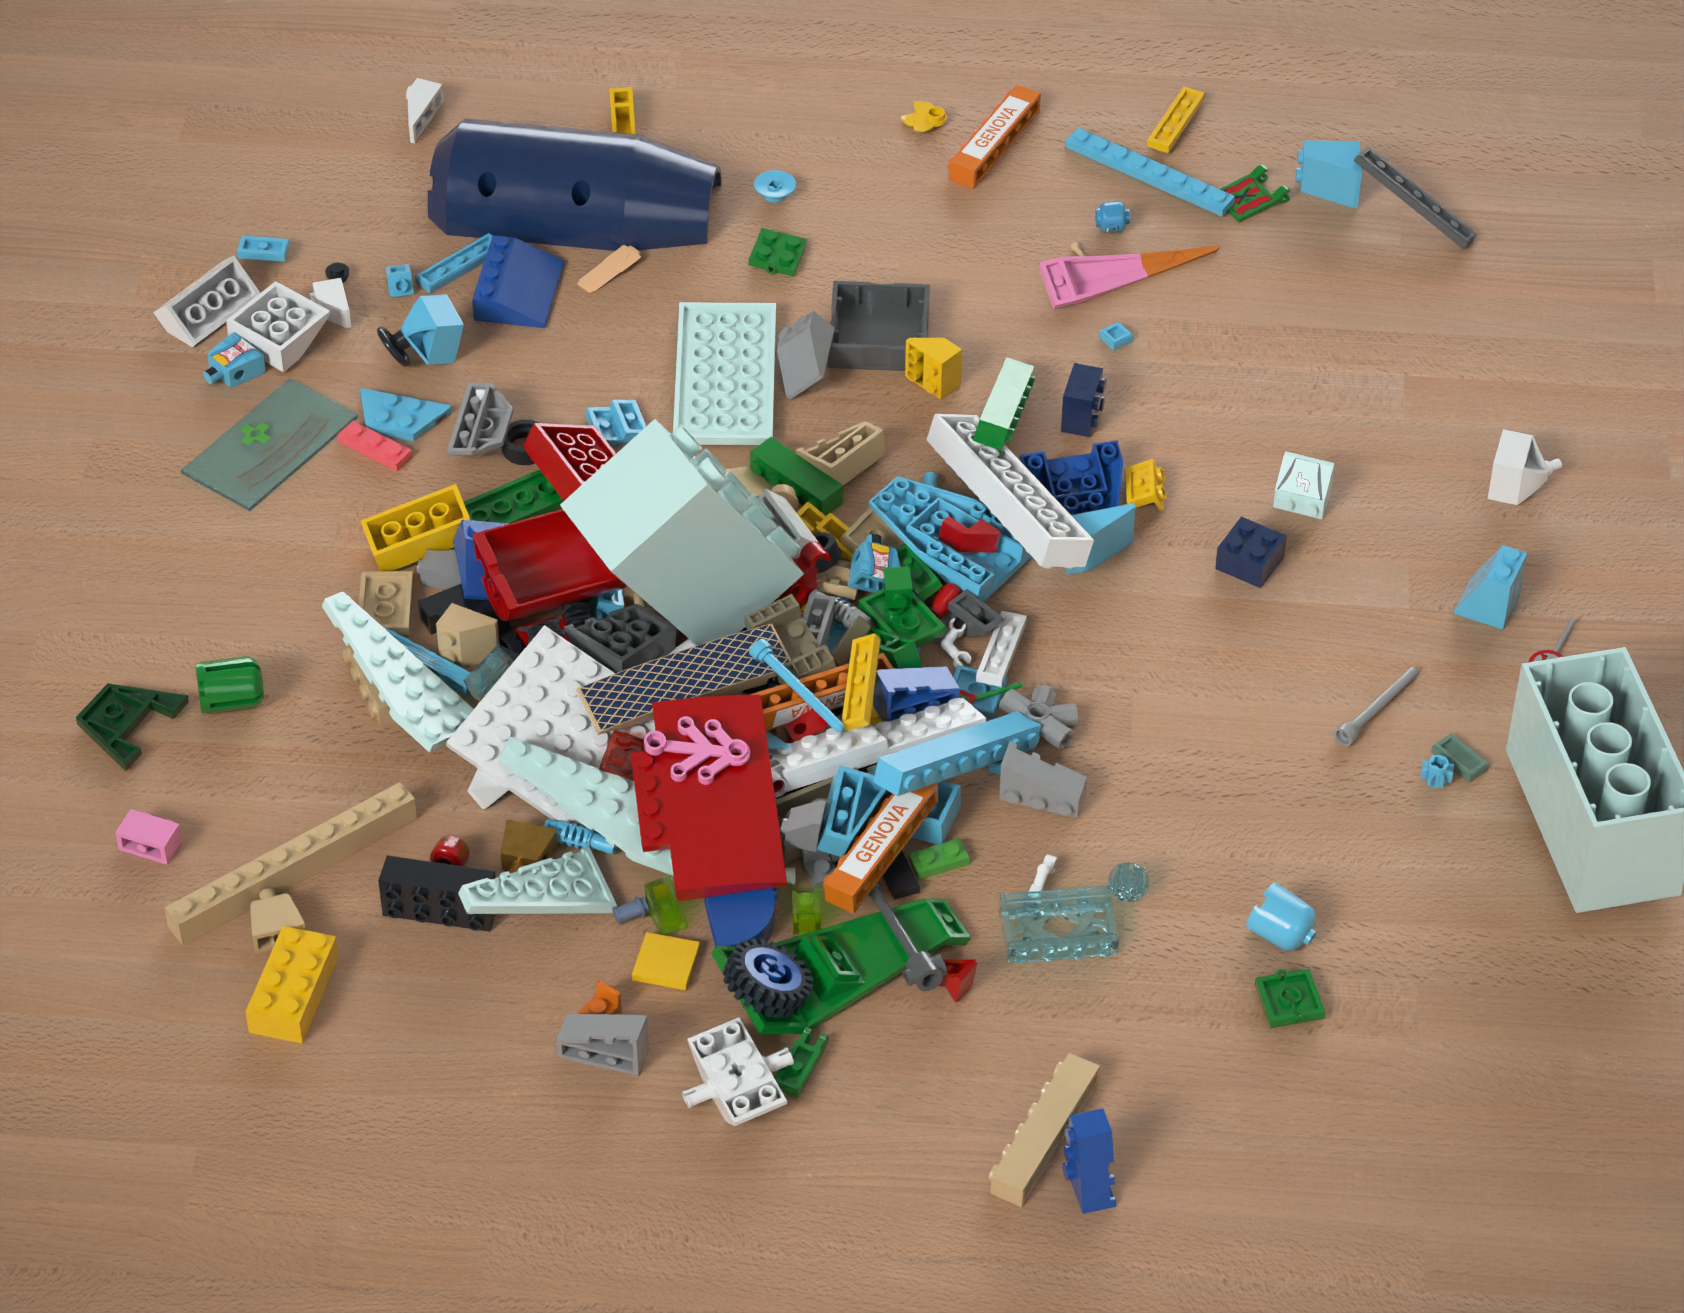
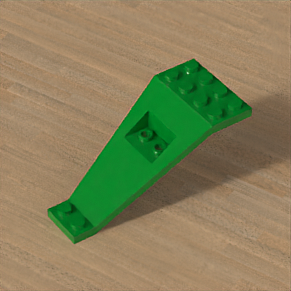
M924 898L892 908L919 952L925 951L932 954L944 945L966 946L971 939V936L946 899ZM876 912L776 942L777 949H781L784 946L788 948L786 951L788 955L794 952L797 955L796 962L803 960L805 963L803 969L809 968L811 972L809 976L813 977V988L801 1010L796 1015L792 1014L788 1018L783 1015L782 1018H776L773 1012L772 1016L768 1017L765 1016V1011L762 1009L759 1014L754 1012L755 1006L752 1004L748 1008L743 1005L745 1001L743 998L739 1001L760 1034H802L806 1027L810 1029L817 1027L902 973L906 969L909 957L882 913ZM715 946L711 955L722 973L736 946Z

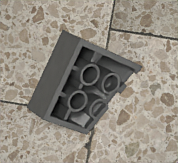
M639 604L609 612V617L596 620L594 617L586 619L585 624L577 627L573 624L564 626V632L571 644L615 674L666 656L675 649L676 627Z

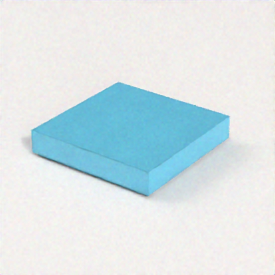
M957 665L953 676L961 690L974 695L1006 687L1008 684V676L1005 677L1002 687L976 682L978 669ZM1004 693L976 700L972 706L986 718L994 719Z

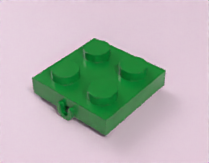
M761 228L749 257L748 265L765 269L769 274L777 272L794 277L805 251L807 239Z
M1310 968L1292 972L1281 969L1274 975L1255 978V987L1270 1028L1325 1019V1009Z

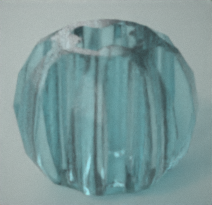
M1124 862L1111 870L1108 877V888L1112 896L1124 902L1138 901L1146 894L1149 888V876L1146 870L1138 864Z

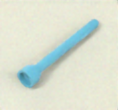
M762 638L752 645L749 654L757 662H766L836 732H841L844 729V724L773 655L772 646L765 639Z

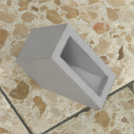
M819 800L791 808L789 819L783 818L780 834L785 835L784 846L816 852L826 801Z

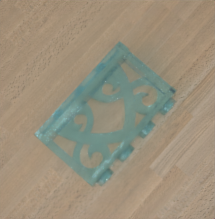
M1110 886L1000 894L999 916L1002 923L1008 963L1053 961L1070 958L1080 959L1095 956L1106 957L1118 954L1119 936L1112 907ZM1104 912L1105 921L1094 918L1095 913ZM1061 915L1067 921L1078 924L1063 937L1056 936L1041 928L1052 916ZM1010 919H1018L1020 925L1011 928ZM1091 925L1101 927L1107 934H1099V931L1095 927H1091ZM1027 931L1023 935L1022 941H1015L1014 938L1017 934Z

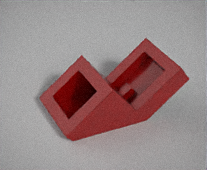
M948 516L942 521L939 540L958 552L995 553L998 550L1001 531L982 519L968 529Z

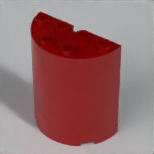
M563 509L473 534L476 560L482 563L485 572L481 579L491 606L501 621H511L626 587V584L609 570Z

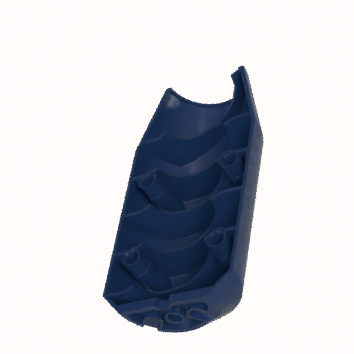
M465 118L437 143L434 150L429 175L433 178L432 190H428V218L446 235L481 238L490 233L494 236L517 238L526 243L616 251L622 245L627 247L631 245L637 250L707 244L712 189L716 186H721L722 174L719 165L644 135Z

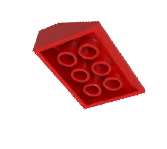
M534 423L523 445L530 459L538 466L541 473L551 483L553 489L560 495L563 501L616 454L597 428L592 425Z

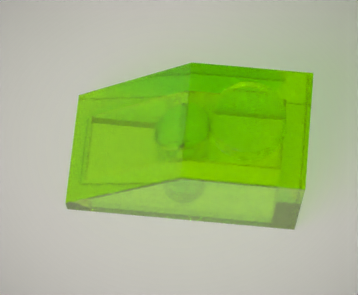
M791 888L793 935L806 934L821 929L819 888Z

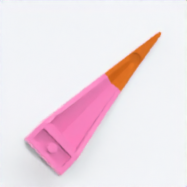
M1211 246L1125 255L1059 257L1040 262L1038 267L1053 309L1072 304H1080L1214 253L1219 247Z

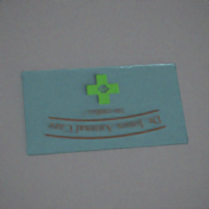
M289 378L181 469V473L246 510L251 511L337 437L346 426L358 418V414Z

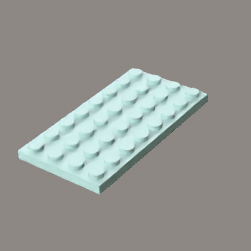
M679 302L673 431L682 425L699 445H760L768 438H773L776 303Z

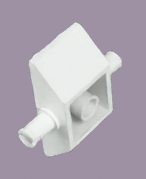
M740 1017L687 1039L700 1076L704 1082L696 1087L682 1091L683 1099L688 1108L712 1099L725 1122L737 1126L787 1104L784 1094L772 1075V1072L794 1064L793 1057L787 1047L767 1057L761 1056Z

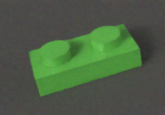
M958 838L911 852L908 855V861L918 880L967 866L969 865V856Z

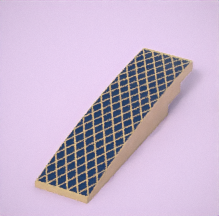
M768 624L640 664L577 688L576 692L597 734L600 735L654 720L652 707L654 702L708 696L741 695L743 690L766 684L769 678L779 675L766 662H757L749 654L752 645L762 638L772 646L773 655L782 664L791 661L773 624Z

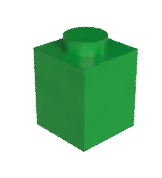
M909 566L883 568L886 609L912 607L913 588Z

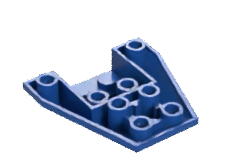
M1118 440L1095 443L1091 453L1049 460L1046 459L1044 451L1020 455L1019 458L1022 464L1070 515L1119 506L1123 459Z

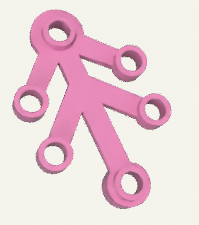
M687 716L681 717L678 720V731L682 735H688L694 743L666 740L664 734L659 731H651L644 737V748L651 755L657 756L664 751L693 754L681 763H675L671 766V778L676 782L684 781L688 771L711 756L720 758L711 765L702 766L698 770V780L704 785L711 784L714 781V775L727 766H741L747 763L750 758L749 746L742 740H732L721 728L720 722L715 719H710L705 723V734L710 738H716L722 746L712 745L696 728L693 719ZM689 724L690 727L683 728L682 725ZM716 727L717 730L711 731L708 728ZM653 744H658L659 746H658V747H652L651 745H653ZM737 752V753H740L741 755L735 756V755H732V754ZM677 770L683 771L682 774H675L674 772ZM703 773H709L710 776H709V777H703L702 774H703Z

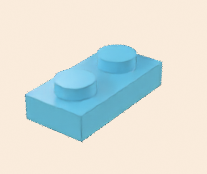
M242 235L237 249L238 258L285 262L290 246L289 239Z

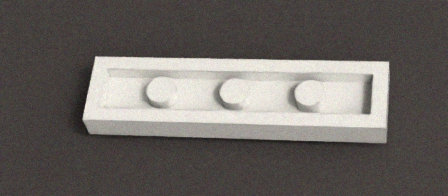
M1001 611L1000 615L1004 617V621L996 626L977 671L976 682L999 687L1003 685L1027 621L1026 615Z

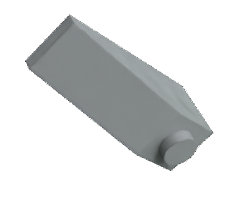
M810 594L802 619L819 645H826L828 648L836 597Z

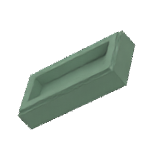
M1452 733L1432 745L1431 752L1434 755L1445 756L1449 764H1454L1453 770L1469 783L1488 771L1489 764Z

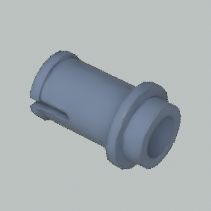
M636 896L635 900L613 907L612 911L616 922L621 924L638 916L645 917V914L649 913V907L645 898Z

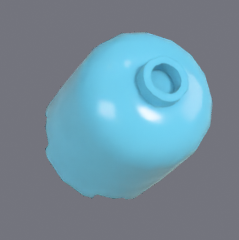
M1274 882L1264 892L1263 896L1267 899L1261 908L1258 906L1253 908L1246 923L1247 928L1284 951H1295L1303 944L1308 946L1317 933L1314 930L1316 924L1314 909L1285 887Z

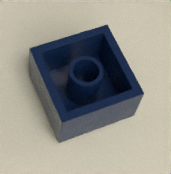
M1074 363L1063 394L1061 432L1090 437L1092 429L1098 427L1100 418L1098 411L1102 412L1105 404V397L1101 396V394H1104L1106 379H1103V368Z
M1241 516L1217 547L1215 569L1261 588L1284 558L1287 535Z

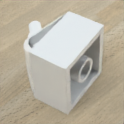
M1503 429L1493 463L1488 499L1514 505L1520 504L1537 491L1554 470L1562 468L1561 460L1558 458L1550 462L1544 460L1533 435Z

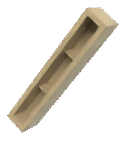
M1068 1053L1063 1062H1058L1052 1081H1047L1044 1084L1040 1095L1041 1098L1038 1103L1033 1102L1025 1124L1022 1122L1019 1124L1015 1132V1140L1012 1144L1008 1143L1005 1146L999 1165L995 1164L992 1167L988 1180L991 1181L990 1194L1020 1207L1024 1205L1066 1137L1065 1128H1069V1115L1079 1114L1098 1085L1100 1065Z

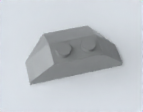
M468 383L447 448L448 455L483 456L504 445L514 410L504 396L497 391L493 383Z

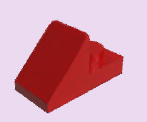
M943 959L947 975L943 976L942 982L938 986H945L955 1002H958L973 984L977 968L975 959Z

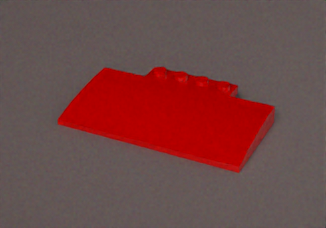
M761 695L708 696L652 703L655 731L663 733L666 740L694 743L688 735H682L678 731V720L681 717L687 716L693 719L696 728L712 745L722 746L716 738H710L705 734V723L710 719H715L720 722L721 728L732 740H742L750 748V758L747 763L741 766H727L715 774L714 781L708 785L699 782L698 770L702 766L711 765L720 757H709L688 771L684 781L676 782L671 778V766L675 763H681L693 754L664 751L660 755L654 756L646 751L631 753L643 852L670 849L677 901L787 886ZM683 724L682 727H683V728H688V727H690V725H689V724ZM716 727L708 728L711 731L717 730ZM736 752V753H733L732 755L738 756V755H741V754ZM677 770V771H675L674 773H675V774H682L683 771ZM703 773L702 776H703V777H709L710 774H709V773Z

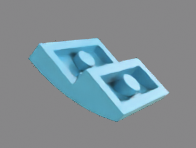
M612 400L610 407H587L584 414L588 425L595 426L611 447L628 444L646 427L635 400Z

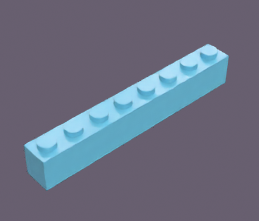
M1016 711L880 757L873 782L896 796L915 791L1003 760L1010 741L1017 744L1016 749L1022 752L1035 749L1040 738L1041 724Z

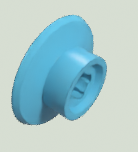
M779 170L763 172L754 181L755 190L769 202L783 201L796 187L794 177L787 172Z

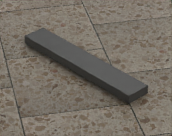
M1367 146L1354 159V162L1462 249H1465L1477 236L1472 229L1370 147Z

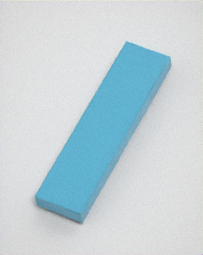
M490 233L484 235L415 275V282L431 294L483 264L493 235Z

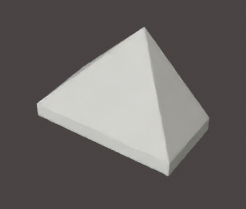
M477 769L468 789V793L482 809L489 807L508 791L507 788L480 769Z

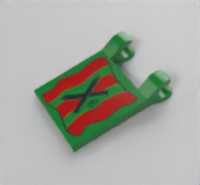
M1262 164L1258 165L1250 174L1220 189L1235 196V203L1227 212L1239 223L1277 203H1286L1290 200V196L1287 194L1290 192V189L1287 186L1282 185L1271 194L1259 183L1268 179V176L1265 174L1268 168Z

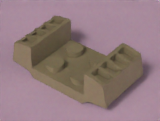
M792 594L744 616L747 630L773 624L791 661L783 665L797 679L836 668L834 658L827 646L819 645L802 619L800 605ZM776 676L780 684L786 683L780 676Z

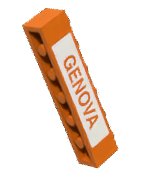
M1017 84L1010 92L1008 91L1002 102L994 107L990 116L983 120L978 130H974L971 138L962 144L959 152L950 158L948 162L949 180L974 189L1039 113L1041 93Z
M884 653L878 655L877 670L894 669ZM849 664L798 680L832 711L844 707ZM787 683L750 694L761 695L766 731L785 726L813 709Z
M937 783L900 796L892 794L889 799L886 798L883 801L880 811L875 817L869 819L866 829L861 836L858 835L854 839L852 848L848 853L841 856L833 873H829L825 877L823 888L825 890L826 902L853 914L856 912L937 804Z

